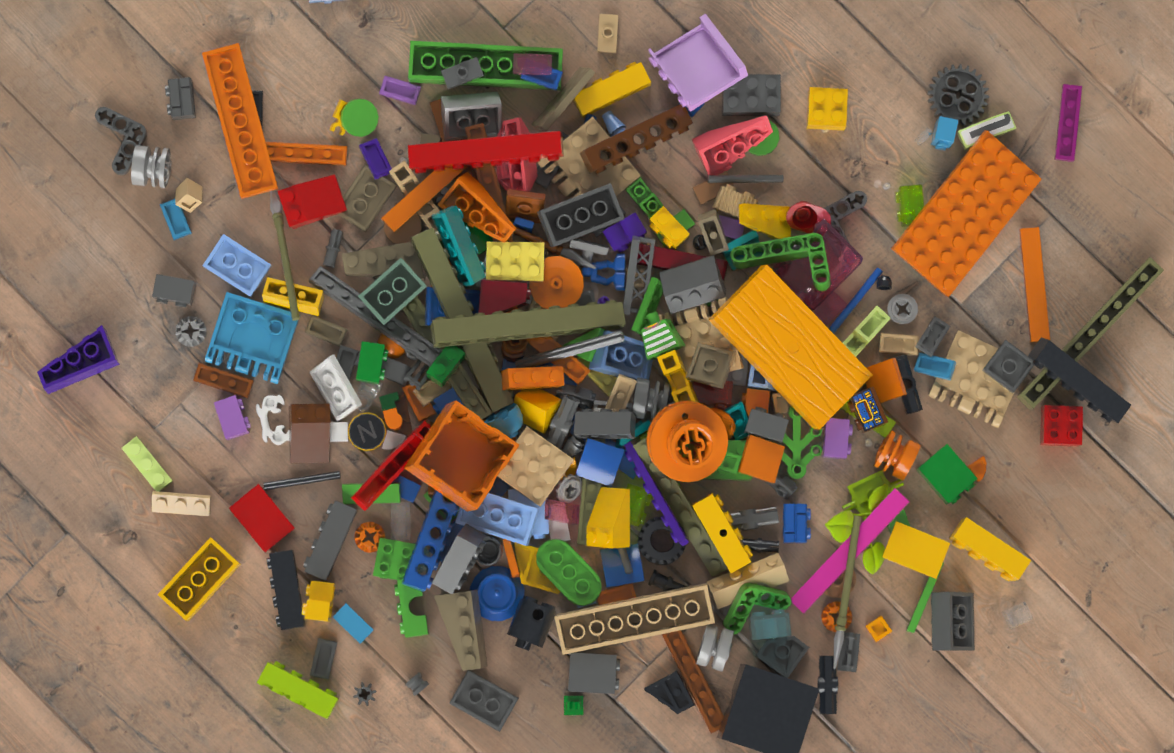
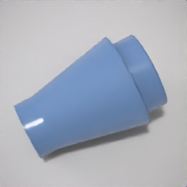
M607 111L602 115L610 137L626 130V126L612 111Z

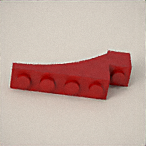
M426 421L417 426L401 444L393 449L354 493L351 499L366 511L405 469V465L431 426Z

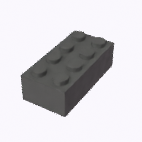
M611 183L537 211L550 247H555L625 219Z

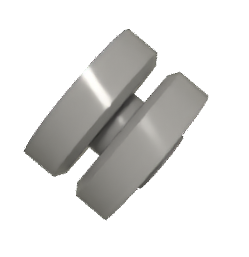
M708 624L702 638L696 664L706 667L711 656H713L712 669L722 672L731 651L734 631L724 628L720 633L719 639H716L718 627Z

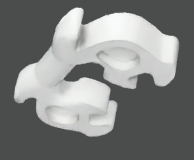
M268 395L263 400L262 409L259 404L256 405V412L260 417L262 426V438L267 443V437L269 436L275 445H282L289 441V430L287 434H284L282 430L285 426L280 425L276 427L275 431H272L267 414L268 411H272L274 414L281 412V409H277L278 403L285 405V402L280 395Z

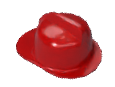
M807 201L797 202L789 208L786 214L787 224L791 228L809 234H822L831 225V217L828 211Z

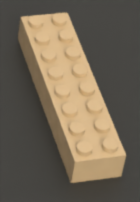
M707 583L555 614V622L563 655L715 623Z

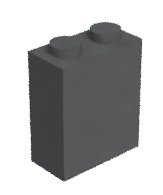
M570 653L568 691L615 694V690H619V679L616 678V671H620V659H617V655Z

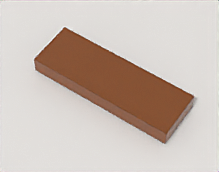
M200 362L193 379L195 382L247 399L254 383L252 379Z

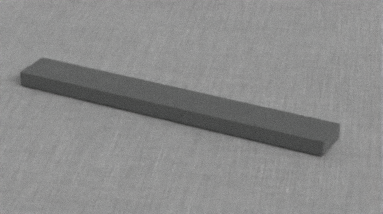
M320 266L309 279L310 284L319 290H323V293L429 367L442 352L441 349L438 347L434 348L431 342L395 317L383 325L358 297L360 295L359 292Z

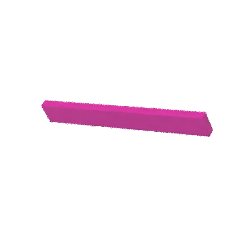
M896 488L860 525L855 559L910 502ZM851 535L791 598L792 603L802 613H805L846 570Z

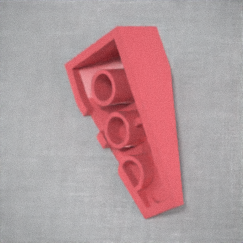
M762 116L708 131L693 138L692 142L707 174L719 175L732 168V164L737 159H742L746 156L745 153L751 147H756L773 130L768 117Z

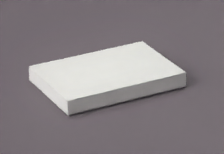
M335 355L329 356L310 371L326 403H330V410L337 422L362 405Z

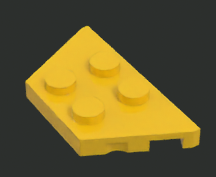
M515 542L514 547L521 584L559 594L560 591L537 566L536 555L539 548Z

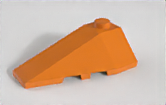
M468 172L456 180L438 203V206L442 209L457 206L463 213L464 218L462 220L468 223V226L472 228L477 227L483 230L485 234L504 243L517 229L482 184Z

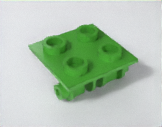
M380 538L373 576L382 579H403L415 544Z

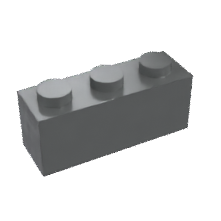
M582 409V412H575L574 435L579 439H635L636 416L628 409H619V412H612L610 409H601L600 412Z

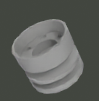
M136 145L132 158V184L146 186L149 178H151L153 187H157L159 181L160 188H166L172 166L170 149L164 148L161 154L160 148L156 147L154 154L151 155L149 146Z

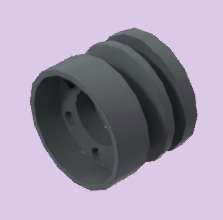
M637 378L632 413L636 418L644 419L646 412L650 411L651 420H653L656 412L658 413L670 404L669 382H665L664 389L659 390L660 381H657L654 389L650 388V379Z

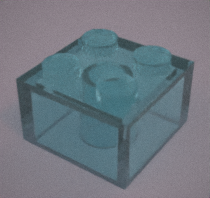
M784 609L773 610L771 615H765V611L754 612L752 617H748L750 641L792 636L789 613H784Z

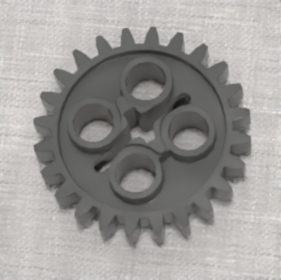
M962 64L958 66V69L951 65L950 71L947 67H944V74L938 71L937 76L939 78L933 77L932 81L935 84L931 83L928 86L932 89L927 92V95L932 96L927 101L928 103H933L930 110H937L934 116L940 114L942 117L956 119L958 123L961 121L963 126H965L966 120L971 124L973 122L972 117L978 119L979 114L977 112L983 114L985 110L982 107H987L988 105L984 101L989 99V95L984 94L989 90V88H983L986 81H980L982 74L976 76V69L969 72V66L963 70ZM953 79L956 81L957 86L950 87L947 81ZM966 86H973L975 92L972 94L968 93L965 89ZM957 91L960 92L961 97L959 99L956 98ZM942 97H948L951 104H943ZM965 103L968 105L969 110L962 111L959 105Z

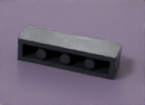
M294 550L269 553L270 558H267L268 570L272 569L273 577H270L271 589L275 588L276 596H273L274 608L278 607L279 615L276 616L277 627H281V630L306 627L304 615H302L303 606Z

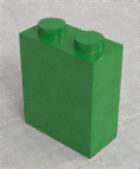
M948 444L944 445L916 469L946 505L950 502L952 504L956 503L961 498L959 494L964 490L970 491L976 485L974 481L978 479Z

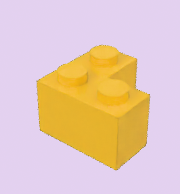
M311 581L310 585L307 584L306 596H309V599H307V603H303L302 615H305V619L331 622L335 583Z

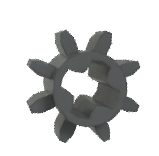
M361 682L360 689L354 688L358 692L353 698L359 699L358 705L364 701L366 706H369L368 701L370 699L372 701L376 700L372 696L377 691L370 689L372 687L371 683L368 687H365L364 683ZM362 689L370 692L367 700L364 697H360V693H363Z

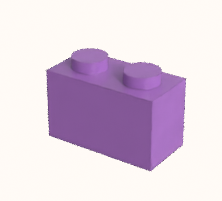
M234 395L214 402L226 440L249 433L248 428H251L248 417L243 415L242 410L245 407L242 399H238Z
M830 418L825 424L823 458L846 459L847 455H851V444L848 443V438L852 436L853 425L850 424V420Z

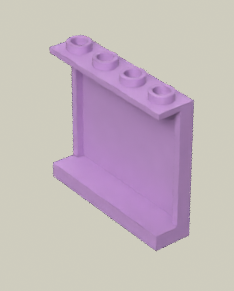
M706 14L699 17L701 22L699 26L654 53L651 48L648 49L650 54L648 59L651 65L659 69L658 73L662 80L669 82L668 87L673 94L677 93L679 96L677 97L682 107L686 106L690 112L748 76L743 62Z

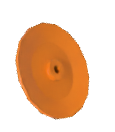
M562 256L547 257L544 259V281H529L531 295L545 309H549L551 306L568 307V305L575 304L581 297L584 288L583 275L579 267L570 259Z

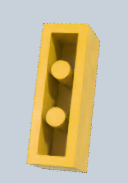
M267 277L262 293L263 303L290 309L286 282ZM294 284L298 311L319 316L324 301L323 290Z

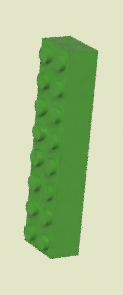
M410 41L408 79L409 83L446 85L441 70L477 57L484 76L461 85L553 90L523 80L520 77L526 60L562 71L563 49ZM561 80L557 89L561 91Z

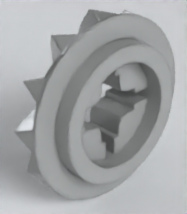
M898 294L892 297L888 303V315L892 321L898 324H908L915 319L918 313V305L910 295ZM908 303L905 309L907 313L903 312L897 315L899 311L897 305L903 306Z
M188 316L181 319L176 325L175 334L181 344L194 347L205 339L206 327L199 318ZM189 324L193 329L199 330L193 333L192 339L188 333H183L189 329Z
M572 474L563 477L562 482H558L559 487L555 489L557 492L556 497L564 504L573 502L581 492V479Z

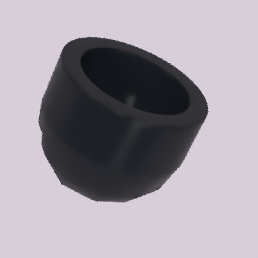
M702 234L696 235L693 239V246L697 250H703L707 247ZM698 237H702L703 246H699Z
M885 275L880 276L877 280L876 288L879 290H891V278Z

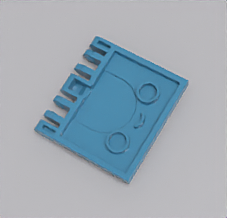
M226 292L205 356V362L212 364L216 352L219 350L215 365L220 366L224 352L230 353L227 369H232L235 356H239L235 371L248 375L252 361H255L252 376L256 377L262 363L267 365L263 374V380L268 381L272 367H274L270 382L278 384L299 320L293 321L290 311Z

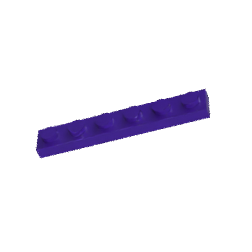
M631 441L624 445L627 450L624 453L629 462H634L636 467L633 469L638 478H643L645 483L642 485L647 494L651 493L654 497V500H652L654 507L657 511L661 510L663 513L661 519L665 526H670L672 529L671 537L675 543L679 542L682 546L688 544L687 537L633 447L634 444Z

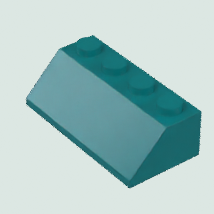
M450 206L432 214L431 217L441 236L444 248L447 249L450 256L451 265H454L458 276H456L458 282L462 283L463 286H471L486 277L484 273L486 271L485 266L478 259V249L471 242V232L464 225L462 220L464 216L461 209L457 208V206Z

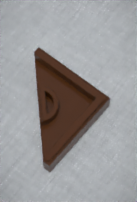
M402 391L399 395L400 401L395 402L398 414L403 419V425L397 431L408 437L413 430L406 396Z

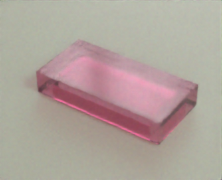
M550 499L545 500V519L577 525L579 524V505Z

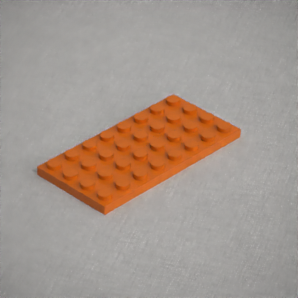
M984 130L891 249L942 294L949 297L1042 179L988 130Z

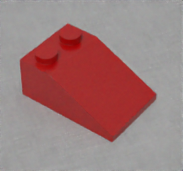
M335 174L277 191L288 225L292 229H297L347 211Z

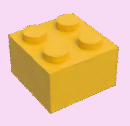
M810 87L808 90L806 129L844 131L847 123L848 89Z

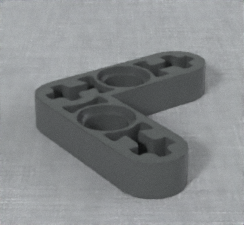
M100 107L95 112L97 122L125 136L112 162L113 171L117 175H125L132 166L133 153L128 155L124 152V149L129 144L134 147L137 145L129 140V138L131 137L134 140L136 135L134 130L141 128L143 134L142 136L138 135L136 141L139 142L138 145L142 146L147 137V130L142 124L107 107ZM106 111L107 115L113 119L112 125H109L111 121L104 118L102 121L99 115L101 113L104 114ZM123 119L126 121L124 129L116 127L118 120ZM122 154L126 158H129L130 161L128 162L125 159L124 166L126 168L118 171V167L116 165L117 163H122L123 158L120 157Z
M855 191L824 208L829 214L832 212L830 210L832 208L833 213L837 217L834 218V215L830 216L831 225L823 234L834 254L840 260H846L851 256L852 246L838 221L865 206L867 196L862 191ZM855 195L858 197L862 196V204L858 202L853 204L852 207L854 209L851 210L850 204L846 200L849 199V202L855 200ZM837 205H846L847 212L844 214L838 213L836 210ZM832 229L838 230L839 238L831 239L829 231ZM841 239L844 240V242H841L842 247L848 248L846 256L844 254H839V251L841 250L839 244L836 247L834 246V244L838 243Z

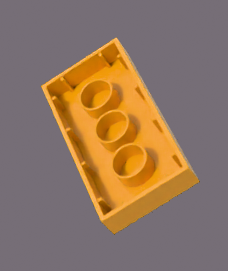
M761 265L708 319L813 429L820 430L872 376V373L768 265Z

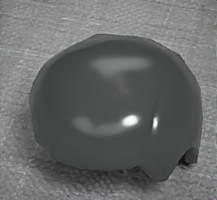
M485 536L483 541L486 544L481 553H479L477 560L481 565L490 566L501 559L503 548L497 538Z

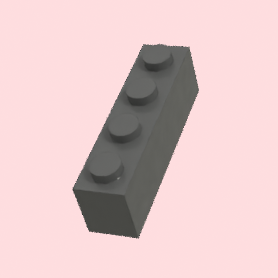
M336 500L334 504L330 503L326 512L329 516L326 522L322 521L319 532L321 534L319 539L315 538L311 546L313 552L311 557L307 556L303 567L306 568L304 572L325 581L328 580L357 514V509Z

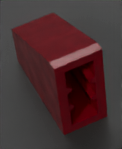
M481 280L479 313H484L485 315H491L496 311L506 313L525 306L526 301L531 298V289L527 288V283Z

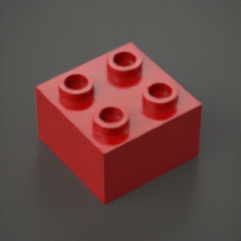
M1044 405L1041 407L1040 445L1075 447L1082 445L1083 406Z

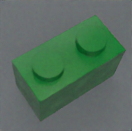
M362 341L356 375L357 381L380 385V381L384 380L386 369H382L383 362L387 361L389 350H385L386 346L384 344Z
M456 346L445 347L427 370V377L440 387H443L464 360L465 352Z

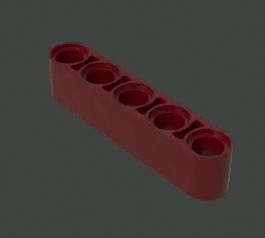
M639 243V249L643 255L650 250L651 245ZM654 246L652 268L668 270L706 258V256ZM715 258L721 277L725 281L728 261ZM644 259L637 263L638 265L648 267Z

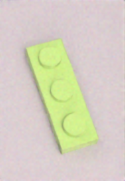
M137 436L122 447V450L155 491L160 492L173 482Z

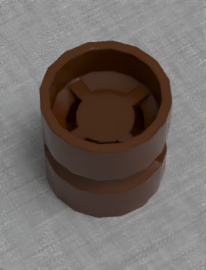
M527 339L502 341L501 355L509 362H515L517 359L523 358L526 353Z

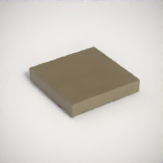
M698 342L686 376L687 380L723 389L735 357V352Z

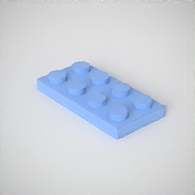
M488 493L477 510L467 512L460 507L455 523L463 526L468 524L479 531L528 546L539 509Z

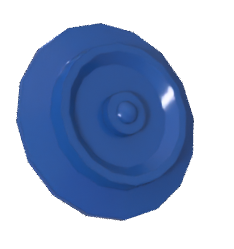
M491 566L483 569L474 577L470 586V590L478 591L481 617L490 621H503L513 617L520 599L525 595V588L521 584L520 577L513 578L510 569L504 566Z

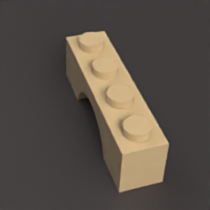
M405 160L389 171L390 176L404 196L420 184ZM430 200L416 213L428 229L433 227L434 231L437 230L431 215L440 210Z
M779 553L744 566L733 573L729 572L707 581L717 609L733 603L739 588L745 583H765L773 588L788 582L789 578Z

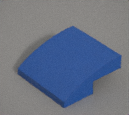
M588 438L575 475L612 487L624 450Z
M638 543L630 544V547H626L633 569L631 574L625 573L618 548L600 550L606 588L645 581Z

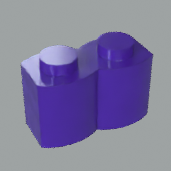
M635 212L604 230L603 234L612 250L621 253L629 248L628 244L632 242V236L645 237L644 235L647 234V231Z

